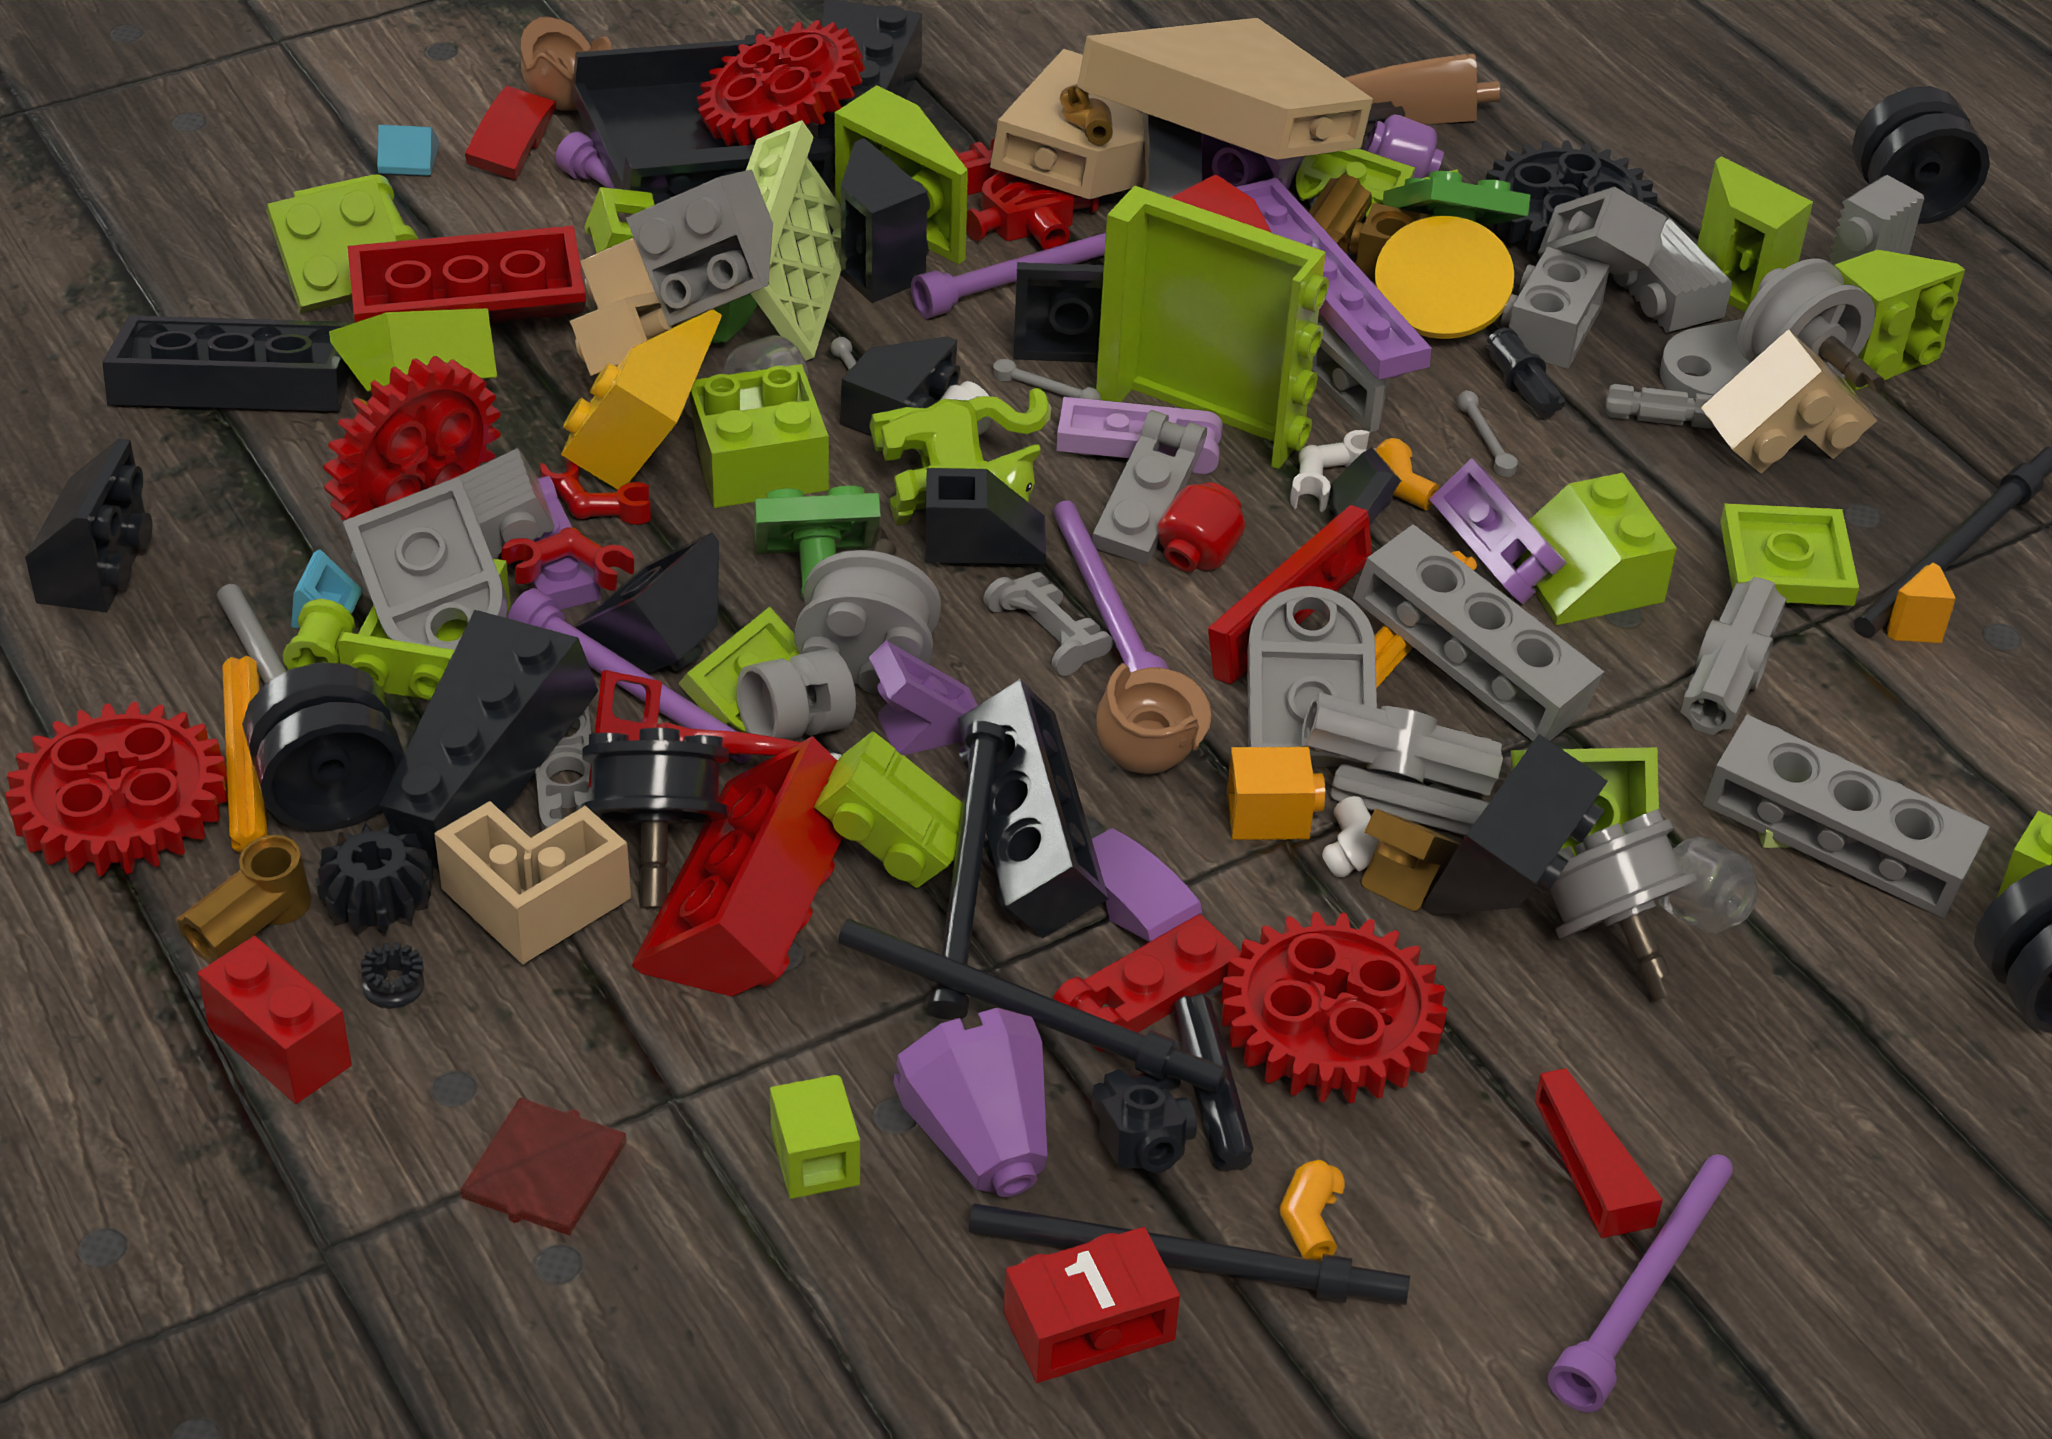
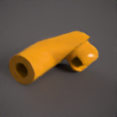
M1396 438L1385 439L1377 446L1376 451L1402 480L1393 492V496L1426 511L1429 510L1433 505L1430 498L1439 490V484L1413 473L1410 457H1413L1412 451L1406 443Z
M1320 1159L1306 1162L1296 1169L1281 1202L1280 1215L1302 1257L1322 1261L1323 1254L1334 1255L1337 1250V1244L1321 1213L1325 1205L1336 1202L1337 1199L1332 1192L1343 1194L1345 1180L1342 1172L1337 1167L1328 1165Z

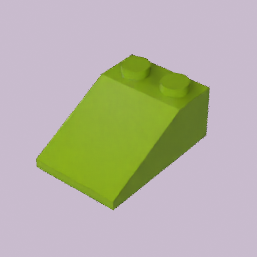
M876 85L836 111L835 198L841 205V183L855 141L865 138L880 152L890 157L893 163L912 179L921 183L925 190H927L930 202L927 212V242L929 250L958 265L965 261L968 170L917 104Z

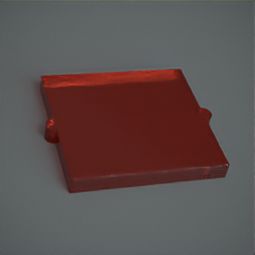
M519 1098L462 1186V1199L508 1214L509 1221L512 1223L520 1222L523 1219L570 1236L627 1143L626 1133L582 1119L577 1110H569L565 1113Z

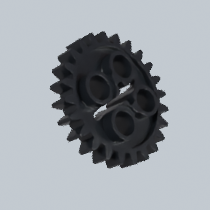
M1546 140L1542 142L1541 150H1536L1528 144H1523L1521 154L1508 150L1506 151L1505 160L1495 159L1493 170H1488L1486 174V180L1508 182L1511 184L1510 191L1530 195L1528 217L1495 224L1494 227L1496 232L1510 231L1508 239L1510 243L1521 240L1528 241L1526 250L1528 252H1532L1541 246L1557 205L1616 187L1656 210L1658 195L1652 192V180H1642L1644 173L1642 168L1628 169L1629 159L1627 157L1613 161L1610 159V149L1603 150L1599 154L1592 153V147L1589 143L1584 144L1580 150L1573 149L1569 140H1564L1561 148H1554Z

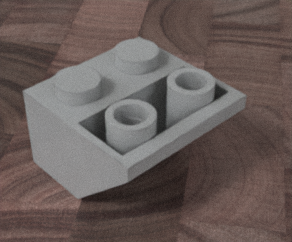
M752 170L718 177L626 217L669 326L683 322L768 286L773 222Z

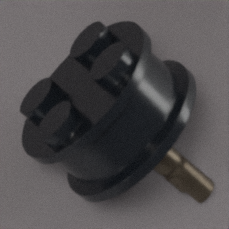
M672 728L640 729L639 740H629V735L621 733L589 734V745L582 748V759L592 763L591 801L582 803L581 808L586 806L602 821L641 825V863L644 866L640 869V907L661 908L667 897V868L665 865L668 860V825L713 822L728 818L729 806L719 803V765L729 762V749L723 747V737L692 735L685 736L683 741H680V730Z

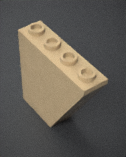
M1259 18L1087 36L1077 84L1083 91L1275 160L1361 148L1373 98Z
M1063 49L998 119L990 168L1087 199L1131 189L1134 185L1138 187L1143 186L1146 178L1143 112L1089 93V98L1099 99L1109 106L1113 127V135L1109 142L1099 146L1092 144L1086 137V130L1068 122L1061 112L1064 106L1060 102V94L1065 88L1078 84L1083 58L1082 54Z

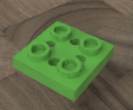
M1450 171L1430 172L1429 179L1407 178L1405 179L1404 186L1384 191L1382 205L1432 216L1465 218L1486 227L1528 217L1530 195L1510 191L1511 184L1505 181L1480 180L1478 185L1463 183L1462 174Z
M860 486L835 487L828 490V495L803 496V491L798 489H777L766 494L767 498L755 499V554L800 552L802 598H804L807 577L815 565L825 558L836 554V550L871 548L875 530L879 528L881 517L879 493H865L864 488Z

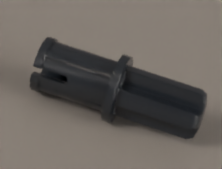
M1505 327L1493 332L1486 340L1491 345H1485L1484 350L1487 356L1503 372L1506 387L1512 392L1520 391L1541 418H1551L1555 411L1562 410L1565 398L1545 374V361L1538 354L1530 353L1512 328Z

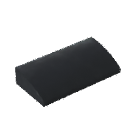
M1017 262L1013 360L1098 363L1104 265Z
M129 315L102 362L107 405L340 411L351 369L331 344L329 331L355 322Z

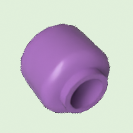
M1396 114L1389 116L1384 123L1375 122L1364 147V151L1415 167L1414 178L1429 177L1430 172L1438 171L1444 155V151L1436 148L1437 133L1435 129Z

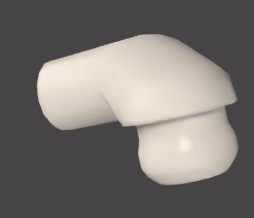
M1360 797L1345 798L1334 808V815L1342 832L1337 835V842L1329 844L1324 848L1322 856L1328 868L1336 877H1346L1354 869L1358 871L1365 869L1370 864L1380 842L1379 839L1364 833L1371 816Z

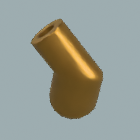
M1077 84L1065 88L1059 98L1064 106L1061 112L1065 119L1086 130V137L1092 144L1099 146L1109 142L1113 135L1112 115L1109 106L1099 99L1089 98V92L1083 91Z

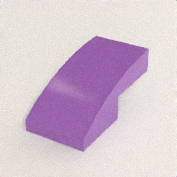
M1114 828L1092 838L1109 897L1106 900V905L1111 922L1150 942L1202 913L1199 899L1187 885L1145 847Z

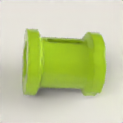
M327 599L311 600L303 605L299 614L298 625L300 630L298 635L293 637L291 642L286 645L282 654L283 662L288 670L318 662L340 664L338 641L344 632L353 633L355 629L353 616L341 604Z

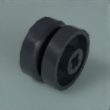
M1932 86L1910 87L1887 96L1868 111L1856 129L1852 144L1855 164L1869 185L1879 178L1888 175L1923 194L1924 201L1917 224L1933 223L1949 217L1971 202L1984 185L1990 167L1987 146L1979 133L1971 125L1970 119L1961 105L1949 92Z
M320 662L290 669L267 682L249 702L242 723L264 805L280 822L305 831H333L357 825L382 811L379 804L399 766L404 752L396 728L392 725L390 710L384 692L368 673L347 664Z
M2051 864L2039 868L2018 880L1992 902L1977 925L1974 946L1980 958L1996 980L2006 985V990L2012 1002L2031 1027L2044 1032H2052Z

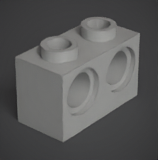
M1547 247L1536 266L1529 264L1526 267L1519 288V296L1511 295L1504 309L1501 325L1512 328L1530 353L1538 354L1546 363L1569 369L1602 309L1610 264Z

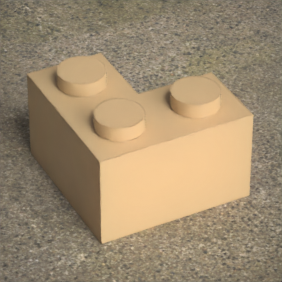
M634 237L580 261L586 276L587 292L596 303L598 309L571 320L570 323L576 336L577 352L586 363L590 376L600 374L608 362L617 367L632 347L690 320L687 319L672 326L668 325Z
M1789 329L1701 407L1731 449L1761 474L1774 462L1781 459L1805 435L1834 459L1847 447L1853 445L1866 430L1877 422L1876 418L1848 383Z
M490 801L434 833L442 890L522 964H525L631 899L627 842L586 806L531 838Z

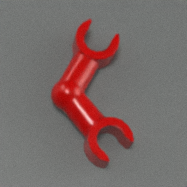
M565 458L566 472L558 474L551 472L544 463H541L540 476H550L557 497H561L564 500L570 513L575 518L587 519L589 517L618 516L623 522L636 525L651 521L648 484L632 482L621 486L617 492L588 493L579 482V466Z
M566 527L559 533L537 542L527 538L511 539L502 547V560H506L507 564L517 560H525V562L516 565L515 584H526L536 580L541 573V566L565 556H572L592 568L596 583L607 590L617 591V572L609 567H618L629 574H634V556L629 549L621 545L602 547L585 537L574 527Z

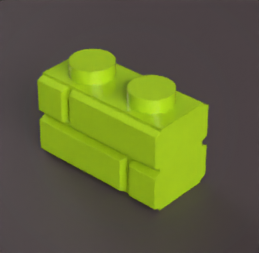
M873 731L837 760L827 780L829 782L821 791L814 808L832 822L835 830L841 836L858 842L884 863V867L889 874L899 880L907 881L914 888L920 887L948 867L956 854L963 805L959 799L908 758L897 752L892 745Z

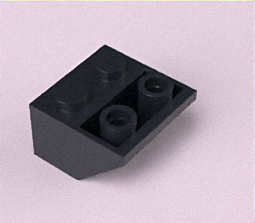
M863 138L855 141L841 183V276L866 299L874 303L911 288L913 277L926 273V257L929 253L927 212L930 202L927 190H925L921 183L912 179L893 163L890 157L884 155Z
M118 438L67 481L25 556L37 604L107 613L119 589L127 587L131 577L132 564L140 549L148 547L153 529L152 517L149 513H145L141 495L143 471L140 466L135 465L131 440Z

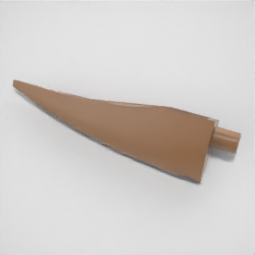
M1475 54L1453 55L1397 64L1344 78L1373 98L1372 103L1392 101L1395 107H1403L1405 111L1404 117L1422 124L1477 121V103L1500 101L1499 81L1477 83Z

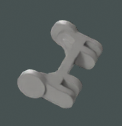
M1035 572L1015 580H1011L1009 577H1001L991 583L985 591L983 601L992 612H1001L1005 609H1025L1061 643V647L1052 658V667L1061 676L1073 674L1083 663L1104 656L1112 648L1113 638L1105 631L1100 632V626L1094 620L1084 618L1074 621L1058 606L1063 599V593L1054 584H1048V579L1041 572Z

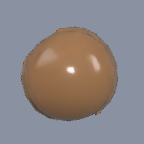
M548 16L536 18L529 23L521 36V73L523 81L530 93L556 101L555 110H578L571 97L575 53L612 50V43L607 36H603L593 40L590 45L583 34L568 22Z
M1122 663L1113 672L1098 705L1095 725L1099 744L1106 755L1125 770L1140 774L1162 773L1181 763L1192 750L1196 751L1198 749L1199 743L1210 728L1212 717L1210 702L1202 688L1183 673L1162 667H1148L1130 672V668Z

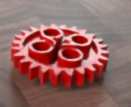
M816 20L807 29H804L802 22L799 21L788 32H784L783 28L778 26L773 36L769 38L760 33L756 36V44L752 46L739 45L740 54L736 57L724 56L721 58L725 67L711 69L709 74L712 80L700 85L704 94L697 97L700 105L698 110L716 140L722 138L727 146L737 140L740 146L749 145L755 139L757 140L803 120L805 125L810 122L822 125L825 123L823 117L825 112H836L841 109L838 100L854 97L855 94L851 87L859 85L863 81L859 74L865 70L862 62L863 57L854 37L850 36L847 28L838 30L834 22L823 28L820 20Z
M433 356L427 366L417 358L412 359L407 375L396 366L392 367L389 384L384 387L376 380H373L370 383L372 397L367 402L359 398H355L352 401L354 408L358 412L355 418L339 420V426L346 433L344 438L330 441L328 447L338 454V457L323 465V470L333 477L324 486V490L334 498L329 504L330 507L340 514V519L344 521L454 479L479 467L482 462L495 459L496 454L486 446L501 435V432L491 425L501 416V412L491 405L496 399V395L485 387L487 383L454 359L445 363L438 356Z
M132 702L125 714H116L110 703L104 704L101 717L94 719L83 710L77 711V725L69 727L59 721L52 723L55 733L54 738L50 739L34 735L31 740L35 753H18L16 760L19 770L8 772L7 774L10 790L5 792V797L16 836H24L27 850L30 853L43 850L45 862L48 865H52L66 856L71 873L79 871L87 862H94L97 876H103L111 863L120 862L124 872L131 874L135 866V859L143 857L152 866H160L159 851L168 849L173 853L182 855L185 853L182 839L184 836L203 840L206 837L203 822H218L220 819L218 804L228 800L225 785L227 783V770L224 757L221 756L218 740L208 739L207 728L203 723L190 727L186 712H181L167 720L165 707L161 704L152 709L148 715L140 713L138 702Z
M1319 912L1312 913L1310 926L1302 927L1297 920L1288 916L1285 917L1283 934L1265 925L1261 928L1260 943L1245 939L1242 942L1241 957L1230 958L1228 975L1223 978L1221 1023L1222 1026L1231 1027L1229 1036L1230 1047H1245L1243 1064L1246 1067L1256 1066L1264 1062L1267 1063L1265 1082L1268 1084L1277 1081L1285 1075L1291 1078L1290 1094L1294 1096L1299 1094L1309 1084L1316 1086L1319 1102H1325L1330 1095L1331 1089L1334 1088L1341 1089L1348 1103H1355L1357 1089L1363 1086L1379 1099L1383 1097L1386 1079L1403 1089L1407 1087L1410 1070L1423 1074L1427 1068L1429 1054L1437 1055L1447 1008L1443 1006L1445 986L1434 984L1436 966L1434 964L1418 965L1421 948L1418 945L1399 950L1397 946L1400 932L1397 930L1391 931L1381 938L1374 935L1375 920L1368 919L1358 930L1350 928L1347 913L1339 915L1335 926L1326 925Z

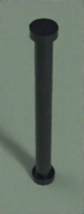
M988 721L973 722L968 725L966 730L965 743L970 748L941 953L943 956L968 965L996 752L1003 749L1006 735L1005 730L1000 725ZM937 983V988L928 995L927 1011L940 1019H962L968 1014L970 1000L966 994Z

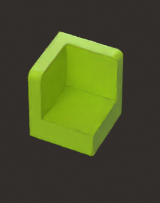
M831 1075L770 1087L771 1133L789 1198L792 1199L860 1185V1138L842 1078L838 1075Z

